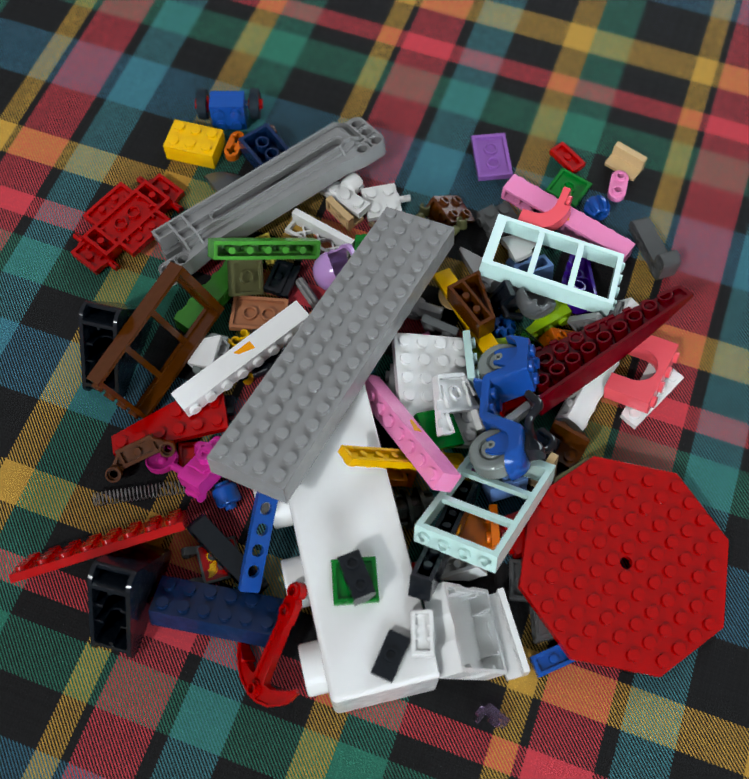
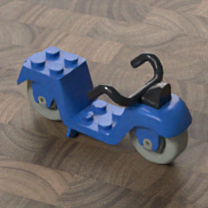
M510 334L506 336L508 344H499L487 349L478 361V372L481 379L474 378L473 383L480 400L479 416L486 431L478 435L471 443L469 460L476 473L483 478L501 479L509 476L511 481H515L528 472L532 461L546 458V454L556 447L557 439L552 433L542 427L539 429L538 434L549 441L547 445L543 446L538 440L533 427L534 419L543 409L542 399L533 393L536 391V384H539L537 369H540L539 357H536L535 345H531L529 338ZM524 396L535 404L526 416L525 430L520 423L499 416L503 409L502 403Z

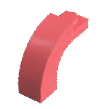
M563 188L556 205L551 210L535 213L522 209L518 220L556 231L563 226L571 215L570 205L573 199L571 189Z

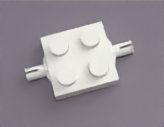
M395 183L361 188L360 191L362 198L371 203L372 208L366 213L368 222L377 221L386 207L402 211L401 203L411 202L410 194L404 196L398 194Z

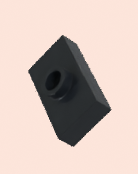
M389 629L371 674L392 683L411 638Z

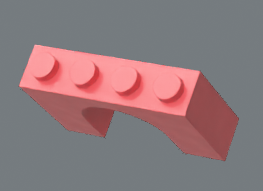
M650 335L628 355L649 362L655 368L656 373L645 380H633L612 372L604 386V398L648 414L650 408H654L657 403L658 397L656 396L658 392L662 393L665 387V378H670L673 363L676 364L679 360V344Z

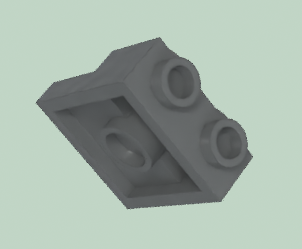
M507 201L495 207L492 204L478 211L476 222L479 227L484 229L488 239H490L498 214L518 220V215ZM503 232L501 237L510 236L511 234Z

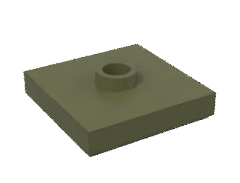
M227 260L228 292L230 297L264 294L263 260Z

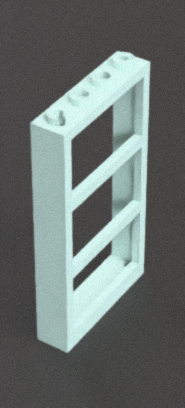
M498 214L479 271L483 277L499 282L510 280L514 287H524L526 291L593 313L599 312L602 316L607 317L610 310L614 311L615 304H617V300L614 298L618 296L620 287H617V285L621 283L623 275L620 273L623 272L626 263L623 262L625 254ZM503 232L536 243L527 272L493 261ZM542 245L575 255L567 285L533 274ZM581 258L614 268L607 298L574 288Z
M468 454L457 468L461 478L451 493L440 491L416 522L414 541L496 573L552 484L556 465L542 460L531 462L530 469L523 476L538 481V483L530 492L497 479L481 477L471 470L473 466ZM466 477L524 498L526 501L514 520H511L451 496ZM445 504L508 529L496 548L492 550L430 526V524Z

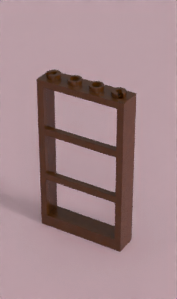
M170 261L86 378L93 383L91 387L100 393L104 391L106 398L112 402L117 400L116 405L125 411L129 409L128 414L135 419L139 417L143 419L149 416L225 308L183 266ZM175 282L204 308L185 336L179 333L155 311ZM150 317L180 342L160 371L130 347ZM125 352L155 376L135 406L103 383Z

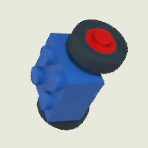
M207 88L197 89L195 109H197L199 119H209V115H211L213 128L247 130V108L250 111L251 119L261 118L263 98L261 99L259 88H250L248 100L245 99L244 91H210L209 97Z

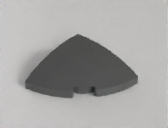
M214 172L204 177L212 190L214 189L217 192L242 176L228 172Z

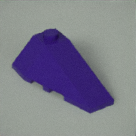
M569 255L561 281L562 284H568L575 255ZM581 258L574 288L597 295L590 260ZM568 304L573 314L592 313Z

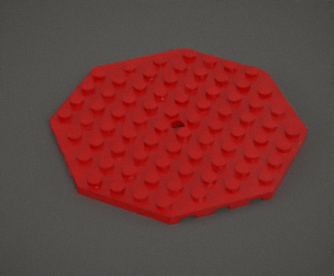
M593 456L548 488L525 527L524 549L522 550L518 588L569 660L646 674L658 678L662 677L724 628L729 540L677 473ZM621 558L629 559L630 565L628 569L621 566Z

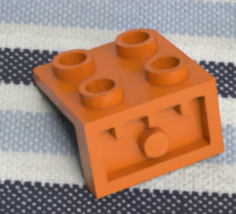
M489 504L487 511L498 514L497 504ZM469 514L459 537L494 550L500 542L499 524Z

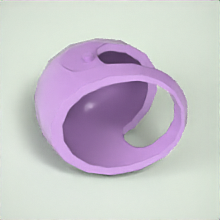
M350 243L342 244L334 251L331 249L330 252H324L315 260L313 277L317 285L323 290L329 288L347 263V250L351 256L355 252Z

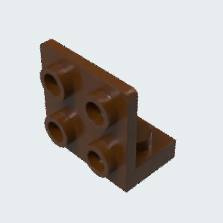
M458 195L433 196L426 205V207L431 206L430 214L427 218L448 226L457 224V217L459 216L462 217V220L467 218V223L475 221L471 212L466 208Z
M554 420L550 433L562 440L556 452L559 455L558 465L568 470L579 462L590 439L583 432L570 428L567 423Z

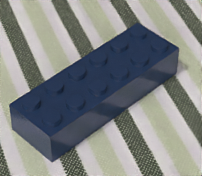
M162 575L148 612L151 625L266 647L278 620L279 607L285 599L257 593L241 592L237 589Z

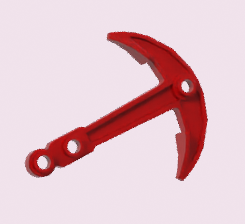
M293 582L288 586V595L279 607L278 620L257 667L252 663L255 662L256 657L249 644L237 643L238 672L245 692L255 703L265 707L285 706L300 694L299 689L291 691L275 689L271 686L270 682L290 630L294 626L302 608V600L307 596V587L303 582Z

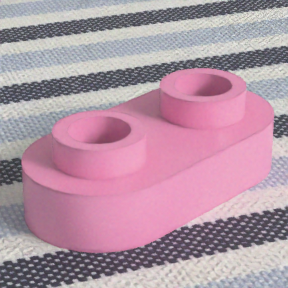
M617 170L611 175L607 197L612 202H621L625 197L629 180L626 172Z

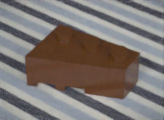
M479 270L447 286L448 302L478 339L494 331L496 318Z

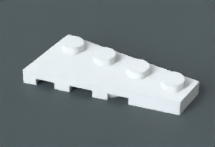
M650 363L640 380L648 379L656 373L655 368ZM673 369L670 378H665L664 380L666 384L662 393L658 392L656 396L658 400L655 407H651L648 414L625 406L620 418L635 430L679 385L684 377Z

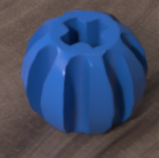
M591 196L584 204L585 215L594 220L602 221L610 213V203L604 196Z
M499 314L495 318V328L491 333L495 338H504L510 334L514 335L516 324L512 320L504 319L503 315Z

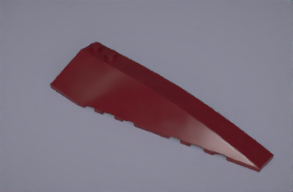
M681 285L675 286L657 294L655 299L643 300L639 306L632 309L627 307L616 316L611 314L584 326V330L579 332L572 331L567 334L568 337L561 340L554 339L549 342V345L542 348L541 346L536 347V357H539L540 369H537L539 384H536V391L533 393L543 401V409L539 414L542 416L629 354L694 297L693 293ZM524 397L531 407H534L535 404Z

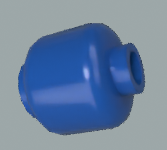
M225 480L214 485L215 489L212 491V496L219 509L225 508L226 511L238 507L236 503L241 500V494L235 482Z

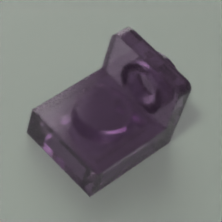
M490 702L486 707L482 704L474 714L477 717L475 720L477 725L487 715L489 717L487 719L488 722L497 729L499 726L504 729L510 721L507 716Z

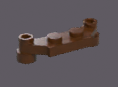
M151 433L117 449L112 466L105 472V478L111 483H116L122 478L125 468L159 452L163 457H171L176 452V442L154 437Z

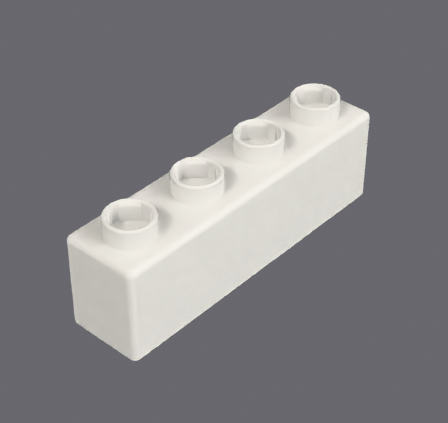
M365 383L288 503L278 501L273 523L275 529L294 525L300 556L281 560L286 593L288 586L293 582H303L306 584L307 596L302 600V608L311 606L318 640L298 645L307 694L309 697L329 693L333 709L337 713L435 690L440 677L435 656L434 658H411V640L392 683L371 674L389 629L411 638L410 609L423 608L420 599L408 596L410 574L413 569L387 468L350 467L344 463L343 458L338 453L341 445L381 448ZM358 549L362 557L376 556L379 603H366L354 606V604L334 606L331 560Z

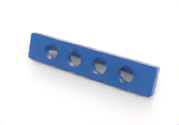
M257 492L255 496L240 571L238 590L241 592H260L278 500L260 492ZM268 502L270 504L269 511L261 513L262 504ZM264 523L266 526L264 533L257 534L258 525ZM260 544L262 547L261 552L258 555H253L254 546ZM256 565L258 568L257 573L249 576L250 567Z

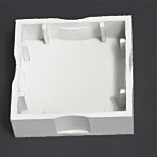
M444 581L438 583L430 602L424 601L425 609H433L434 653L440 674L439 679L486 681L507 675L488 589L466 588L460 584Z

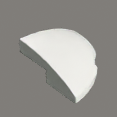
M514 235L501 237V244L508 250L509 257L515 263L527 259L533 254L532 249L536 245L535 242Z

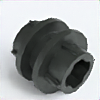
M417 486L413 488L412 495H409L406 489H400L399 495H395L394 499L401 526L405 525L408 530L413 529L414 521L419 520L435 499L431 491L422 490Z

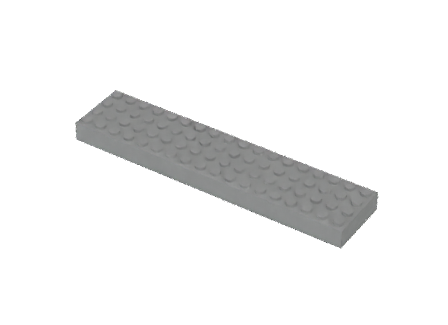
M386 207L206 457L212 473L283 503H288L454 245V227Z

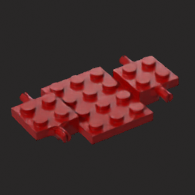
M160 173L149 181L139 176L136 181L140 185L134 190L122 182L118 183L83 214V218L93 227L84 235L79 234V232L73 234V238L79 243L71 251L72 256L96 275L108 266L118 271L121 265L114 260L123 252L122 249L132 257H135L155 239L151 231L171 220L165 215L167 211L173 208L178 213L183 212L184 207L179 205L178 201L185 196V192Z

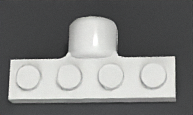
M355 172L346 175L341 181H336L319 192L325 197L331 195L341 206L359 219L372 208L370 202L357 195L361 188H364L362 178Z

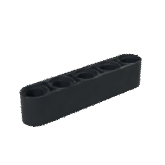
M201 514L186 527L188 532L239 585L243 555L204 514ZM254 566L250 567L249 576L257 573V569ZM264 577L262 578L260 592L257 594H261L270 586Z

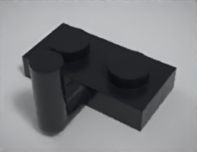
M503 280L488 298L495 317L501 312L506 320H522V313L509 312L507 305L517 296L510 280Z

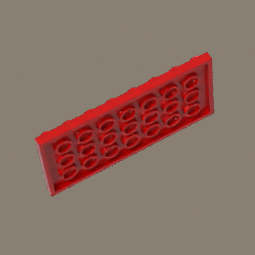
M175 509L164 517L161 514L152 516L145 523H142L141 520L130 523L129 527L125 529L121 527L113 528L106 535L97 533L89 536V539L81 542V539L69 542V545L63 548L60 545L51 547L44 554H41L40 551L29 554L27 558L23 559L24 561L14 567L15 570L9 575L11 583L183 531L189 518L187 510Z

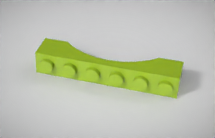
M554 300L556 308L550 314L535 320L529 327L515 335L529 338L532 344L551 327L556 328L566 325L572 310L566 303ZM506 337L495 338L498 344H508ZM476 347L473 349V353H477V359L479 361L481 353Z

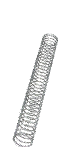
M178 480V484H179V494H180V492H181V489H180V481ZM174 481V484H175V494H174V495H176V492H177V489H176V481ZM163 482V489H164V496H165V495H166V492H165V485H164V482ZM167 482L168 494L170 495L169 486ZM155 483L156 497H159L157 493V484ZM159 483L160 496H161V495H162V493H161V484ZM151 484V488H152V498H153V496H154V493H153V484ZM144 485L145 498H143V496H142V488H141V486H140L141 499H143V500H145V498H147L145 485ZM147 485L148 493H149V496H150L149 485ZM132 486L133 500L131 499L130 488L128 487L129 501L135 499L134 487ZM136 486V493H137V500H138V499H139V497H138V487ZM124 488V493L127 500L126 488ZM113 489L114 503L118 504V502L115 501V491ZM117 489L116 491H117L118 502H120V500H119V491H118V489ZM105 490V498H106V504H107V503H108V501H107V500H108V496H107V491ZM109 490V498L111 504V491ZM101 491V498H102V502H103L102 505H103V504H104V495H103V491ZM122 491V492H121V497H122V501L124 502V500H123V491ZM93 492V503L95 507L99 506L100 504L99 492H97L96 502L94 497L95 492Z

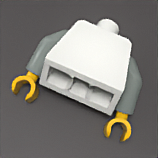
M211 333L204 337L188 360V365L197 374L226 353L229 347L232 348L237 345L234 343H239L241 340L238 336H233L229 339L228 336Z

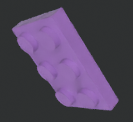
M505 133L471 136L478 181L511 178L513 171Z

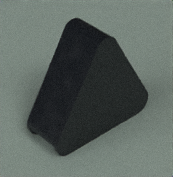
M84 301L81 305L78 320L82 386L84 390L91 391L94 389L91 387L93 383L86 377L131 317L137 306L104 301ZM152 317L149 318L130 345L139 355L142 353L154 321ZM125 352L103 383L124 397L138 362Z
M141 543L105 554L94 561L87 578L91 647L98 648L100 646L123 652L130 658L136 656L150 619L148 610L161 577L166 574L170 563L171 550Z

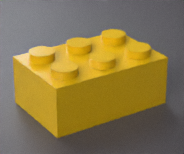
M175 119L163 147L167 159L215 169L226 141L222 129Z

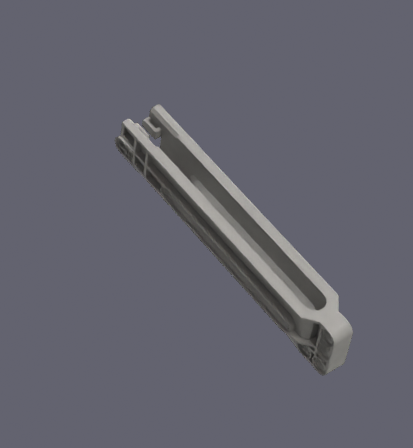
M354 117L345 123L332 122L154 229L151 233L163 250L161 251L162 256L166 259L158 267L160 275L170 261L183 266L191 275L211 260L208 257V238H246L344 176L360 170L386 154L383 135L361 117Z

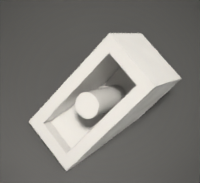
M450 556L440 580L471 581L488 574L485 569Z

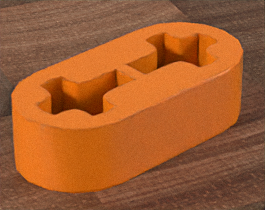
M241 131L231 133L225 145L224 154L228 161H236L241 155L238 138L244 136V133Z

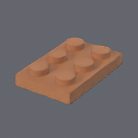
M234 296L229 330L241 331L246 329L250 332L252 329H258L288 307L289 299Z

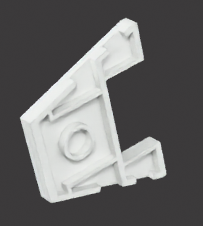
M464 372L439 374L432 377L437 437L455 433L450 414L470 411L476 430H485L479 416L480 405H478L474 398L476 393Z

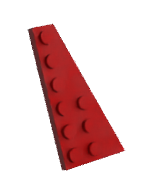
M224 392L217 396L215 401L208 403L199 413L191 417L187 416L175 400L111 436L113 455L116 457L115 451L151 433L154 437L173 440L178 443L225 432L229 427Z

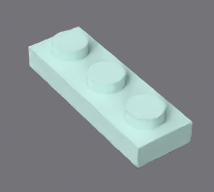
M464 330L462 332L467 378L472 388L475 389L473 379H480L478 369H475L474 366L478 364L477 353H473V349L476 348L475 337H471L470 330Z

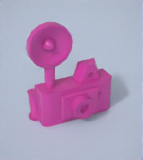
M215 436L209 442L198 441L194 447L196 455L184 467L178 465L179 455L177 450L171 457H163L159 452L146 458V467L154 474H165L171 470L178 473L177 477L181 485L186 487V495L196 498L199 503H202L207 497V492L222 477L211 472L206 458L221 437Z

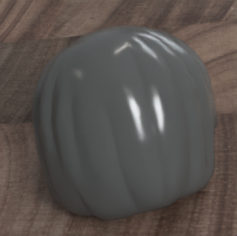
M524 287L516 291V304L520 312L528 319H541L556 308V302L553 299L525 291Z

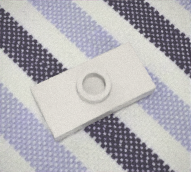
M410 609L411 658H434L433 609Z

